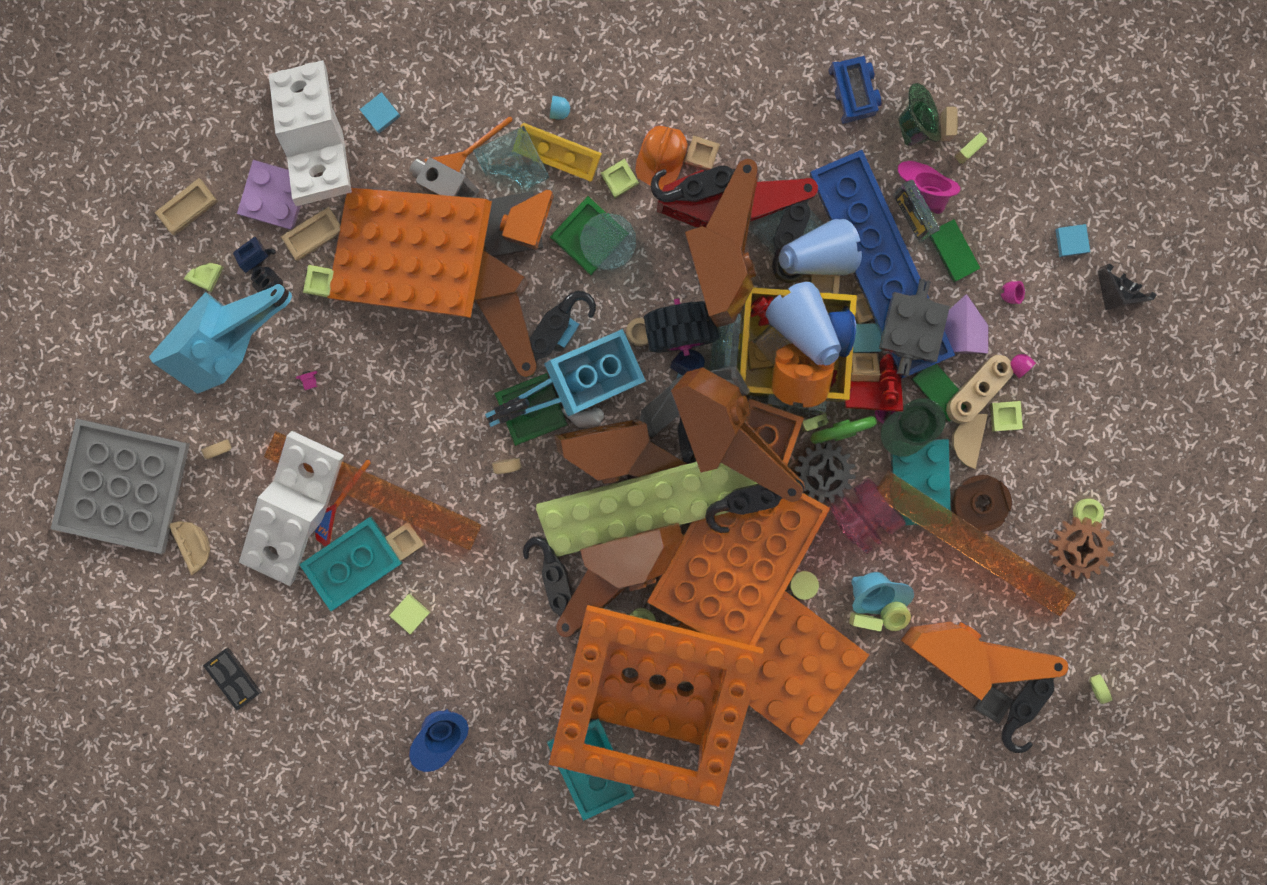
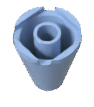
M833 219L784 245L779 255V263L789 274L844 276L854 273L862 259V251L858 252L856 243L860 242L859 234L848 220Z
M811 282L795 284L788 288L791 293L784 298L779 294L770 303L766 311V317L771 326L817 365H830L838 359L841 346L819 289Z

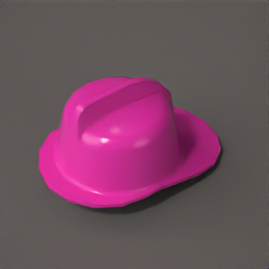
M904 161L898 165L900 177L912 185L913 202L931 212L941 214L950 198L960 192L958 183L943 176L928 165L916 161Z

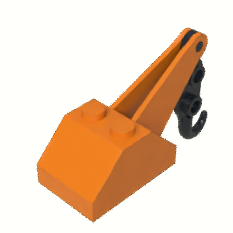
M943 622L910 627L901 641L981 701L994 683L1028 680L1012 701L1007 722L1001 732L1002 742L1009 751L1013 753L1028 751L1033 744L1028 742L1023 746H1017L1012 742V735L1016 729L1032 721L1054 692V679L1064 676L1068 671L1067 661L1057 655L980 641L979 638L982 635L962 622L958 625L952 622Z

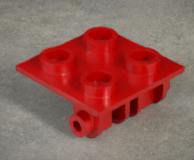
M885 354L880 360L879 381H851L849 400L845 401V408L903 412L902 382L890 354Z

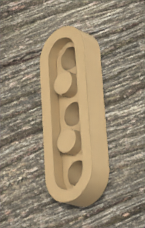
M995 355L987 359L948 401L946 406L948 417L958 424L974 419L1012 377L1011 361L1003 355ZM998 364L1003 367V373L997 370ZM979 384L984 385V393L980 391ZM962 403L967 406V412L962 411Z

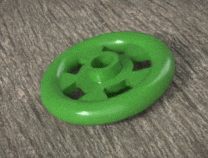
M868 416L854 421L848 419L834 423L833 427L812 433L810 440L812 443L817 444L833 439L838 441L857 435V432L874 427L877 424V420L873 416Z

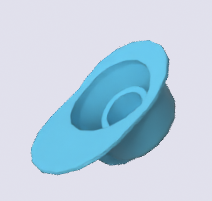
M880 572L853 577L851 580L853 596L855 598L852 607L856 613L881 614L882 609L889 603L901 602L907 607L914 598V590L909 585L891 582Z

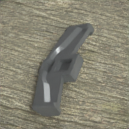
M736 366L710 371L739 387L742 396L750 392ZM683 376L674 379L668 388L641 410L640 421L647 424L650 438H653L680 415L671 390Z

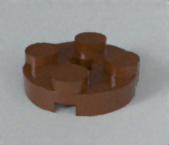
M974 475L968 477L954 491L953 509L955 515L967 528L984 532L994 530L1005 522L1008 512L1011 511L1012 498L1007 486L992 476ZM980 495L984 499L988 498L989 503L985 505L986 510L984 511L980 507L975 506V502L978 501V496Z

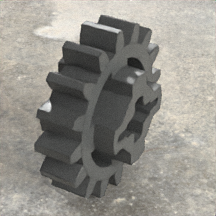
M826 442L824 449H822L820 443L814 444L815 451L808 447L804 449L807 456H798L797 460L801 462V466L793 467V470L799 472L800 476L798 477L805 485L804 491L807 490L809 492L807 496L814 498L816 495L817 501L823 503L824 498L827 497L829 503H834V495L844 498L842 490L852 489V486L848 484V480L856 479V476L849 474V470L853 469L855 464L847 463L851 455L849 453L841 455V446L831 450V443ZM821 454L818 463L814 466L808 465L813 457ZM833 457L840 462L842 470H838L833 464ZM824 465H827L826 469L831 471V476L825 477V480L822 481L823 478L821 475H818V470L823 469ZM806 475L814 479L816 490L808 483ZM835 480H841L835 489L828 491L831 483Z

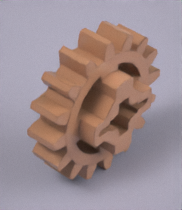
M1073 517L1071 525L1063 521L1062 526L1064 529L1062 531L1054 529V533L1058 535L1057 539L1049 540L1051 544L1055 545V549L1049 551L1050 555L1057 557L1053 564L1057 567L1062 566L1061 572L1066 575L1071 571V576L1075 579L1079 578L1080 573L1086 579H1090L1091 571L1100 575L1099 566H1109V563L1105 560L1106 556H1114V553L1108 550V547L1114 545V542L1106 539L1110 532L1106 529L1100 530L1102 524L1098 521L1092 524V520L1088 517H1084L1082 523L1079 518ZM1073 532H1075V534H1074L1073 536H1071V537H1069V538L1067 539V537H1068L1070 534H1072ZM1092 532L1097 537L1099 545H1095L1093 542L1094 535H1092ZM1086 545L1085 550L1077 551V546ZM1063 550L1069 552L1071 563L1065 558Z

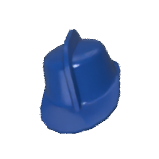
M844 306L842 311L828 313L841 346L839 356L843 358L850 354L856 336L855 316L848 306Z
M448 709L429 714L422 723L421 731L410 746L409 758L411 764L417 770L423 772H431L443 767L468 736L469 727L467 720L462 715L451 712Z

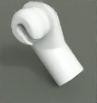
M594 407L591 411H579L570 416H567L564 408L561 410L578 428L597 427L604 419V412L597 407Z

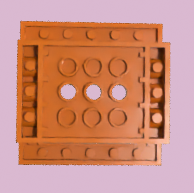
M587 605L548 765L719 807L763 657V648ZM626 668H633L638 672V675L629 678L622 671ZM653 675H661L666 681L663 684L657 685L650 678ZM686 681L690 682L694 688L690 691H682L679 689L678 684ZM590 718H599L601 721L700 745L698 770L685 769L584 744Z

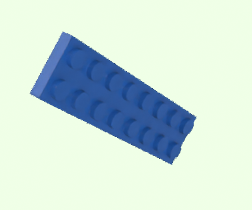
M859 150L815 169L809 175L818 185L817 193L829 220L846 219L853 224L859 234L860 242L856 243L858 252L862 251V259L854 275L882 336L892 293L897 292L909 296L916 295L919 279L921 278L863 150ZM945 331L937 362L912 360L909 376L955 356ZM889 352L898 371L901 358L893 352ZM899 375L901 379L907 377V376Z

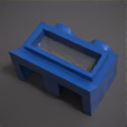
M865 56L841 62H832L829 74L834 75L837 84L835 97L837 101L841 100L844 111L841 118L842 124L875 116L879 111L878 107L882 103L879 90H873L871 80L874 79L872 63H866Z

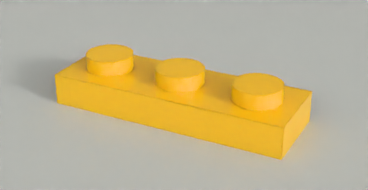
M526 123L521 124L513 151L590 182L595 176L602 156L600 152Z

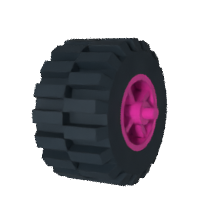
M678 298L674 299L675 305L650 311L643 316L649 350L655 353L680 350L683 351L684 356L690 355L689 349L713 343L720 338L719 329L709 317L705 301L680 304V299Z

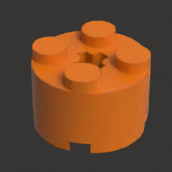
M788 344L776 352L772 376V391L779 400L793 406V402L803 403V407L817 406L827 399L835 362L830 365H817L794 344Z

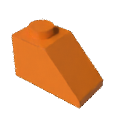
M545 190L512 207L509 215L504 214L500 224V231L503 232L504 240L537 250L554 198L553 192Z

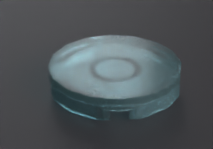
M601 213L592 217L583 227L580 237L581 250L586 260L594 267L602 270H616L626 265L633 257L636 249V233L631 223L623 216Z

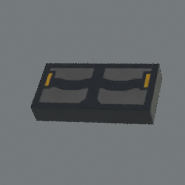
M225 648L203 665L236 711L262 693L229 648Z

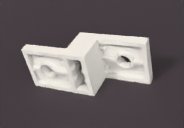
M324 61L308 63L303 66L269 74L275 134L287 156L291 194L295 206L351 193L343 132L332 108L327 69ZM323 172L322 176L314 177L317 173Z
M291 431L287 435L274 480L257 499L239 563L291 586L296 578L308 538L324 518L344 457L343 454L296 432ZM303 463L311 465L314 473L306 471ZM268 546L274 547L277 550L278 555L273 554L269 550Z

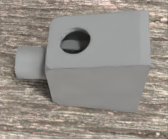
M429 158L426 163L416 159L410 166L409 174L416 177V183L430 194L476 198L480 191L465 175L433 158Z

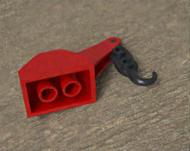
M704 170L697 171V172H695V173H693V174H690V175H688V176H691V175H694V174L703 172ZM688 176L664 185L662 191L673 190ZM811 178L757 182L750 222L785 209L774 236V258L772 261L773 274L783 283L797 282L803 276V274H785L779 263V255L784 245L803 236L811 215L808 201L814 198L818 191L816 181ZM723 194L699 202L674 201L665 203L658 200L657 212L695 228L701 226L706 228Z

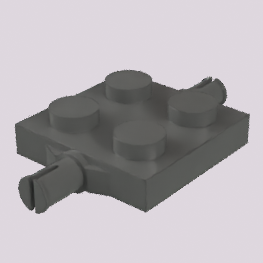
M919 279L916 295L909 296L897 292L891 295L879 349L893 352L901 358L897 372L898 375L909 376L912 360H924L935 363L938 359L950 306L935 303L927 298L931 284L929 280Z

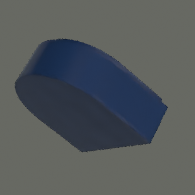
M689 349L690 355L684 356L683 351H681L671 362L670 368L683 376L688 371L704 368L705 360L698 351Z

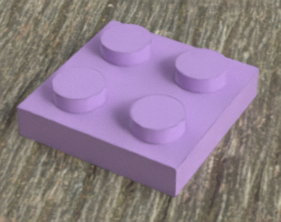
M253 160L237 214L292 230L295 227L301 205L295 206L292 200L289 170Z

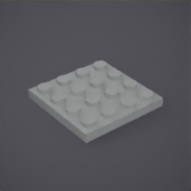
M76 419L51 529L164 554L190 443Z

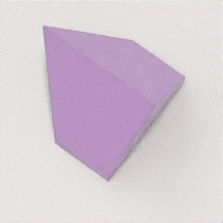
M966 294L949 309L944 331L955 354H988V324Z

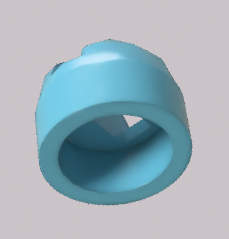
M553 96L550 119L560 120L566 118L570 113L569 102L563 97Z

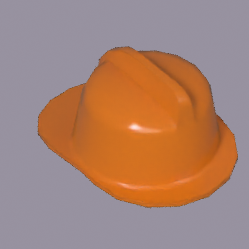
M659 125L647 133L636 161L635 170L638 179L651 186L653 176L658 171L665 169L667 173L659 180V188L662 190L664 185L676 181L688 146L686 137L681 130Z

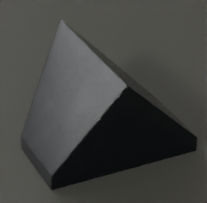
M1110 263L1100 267L1098 270L1105 310L1145 303L1154 300L1157 296L1154 292L1141 293L1140 289L1143 285L1132 282L1126 277L1125 273L1120 278L1112 274L1111 270L1114 266Z

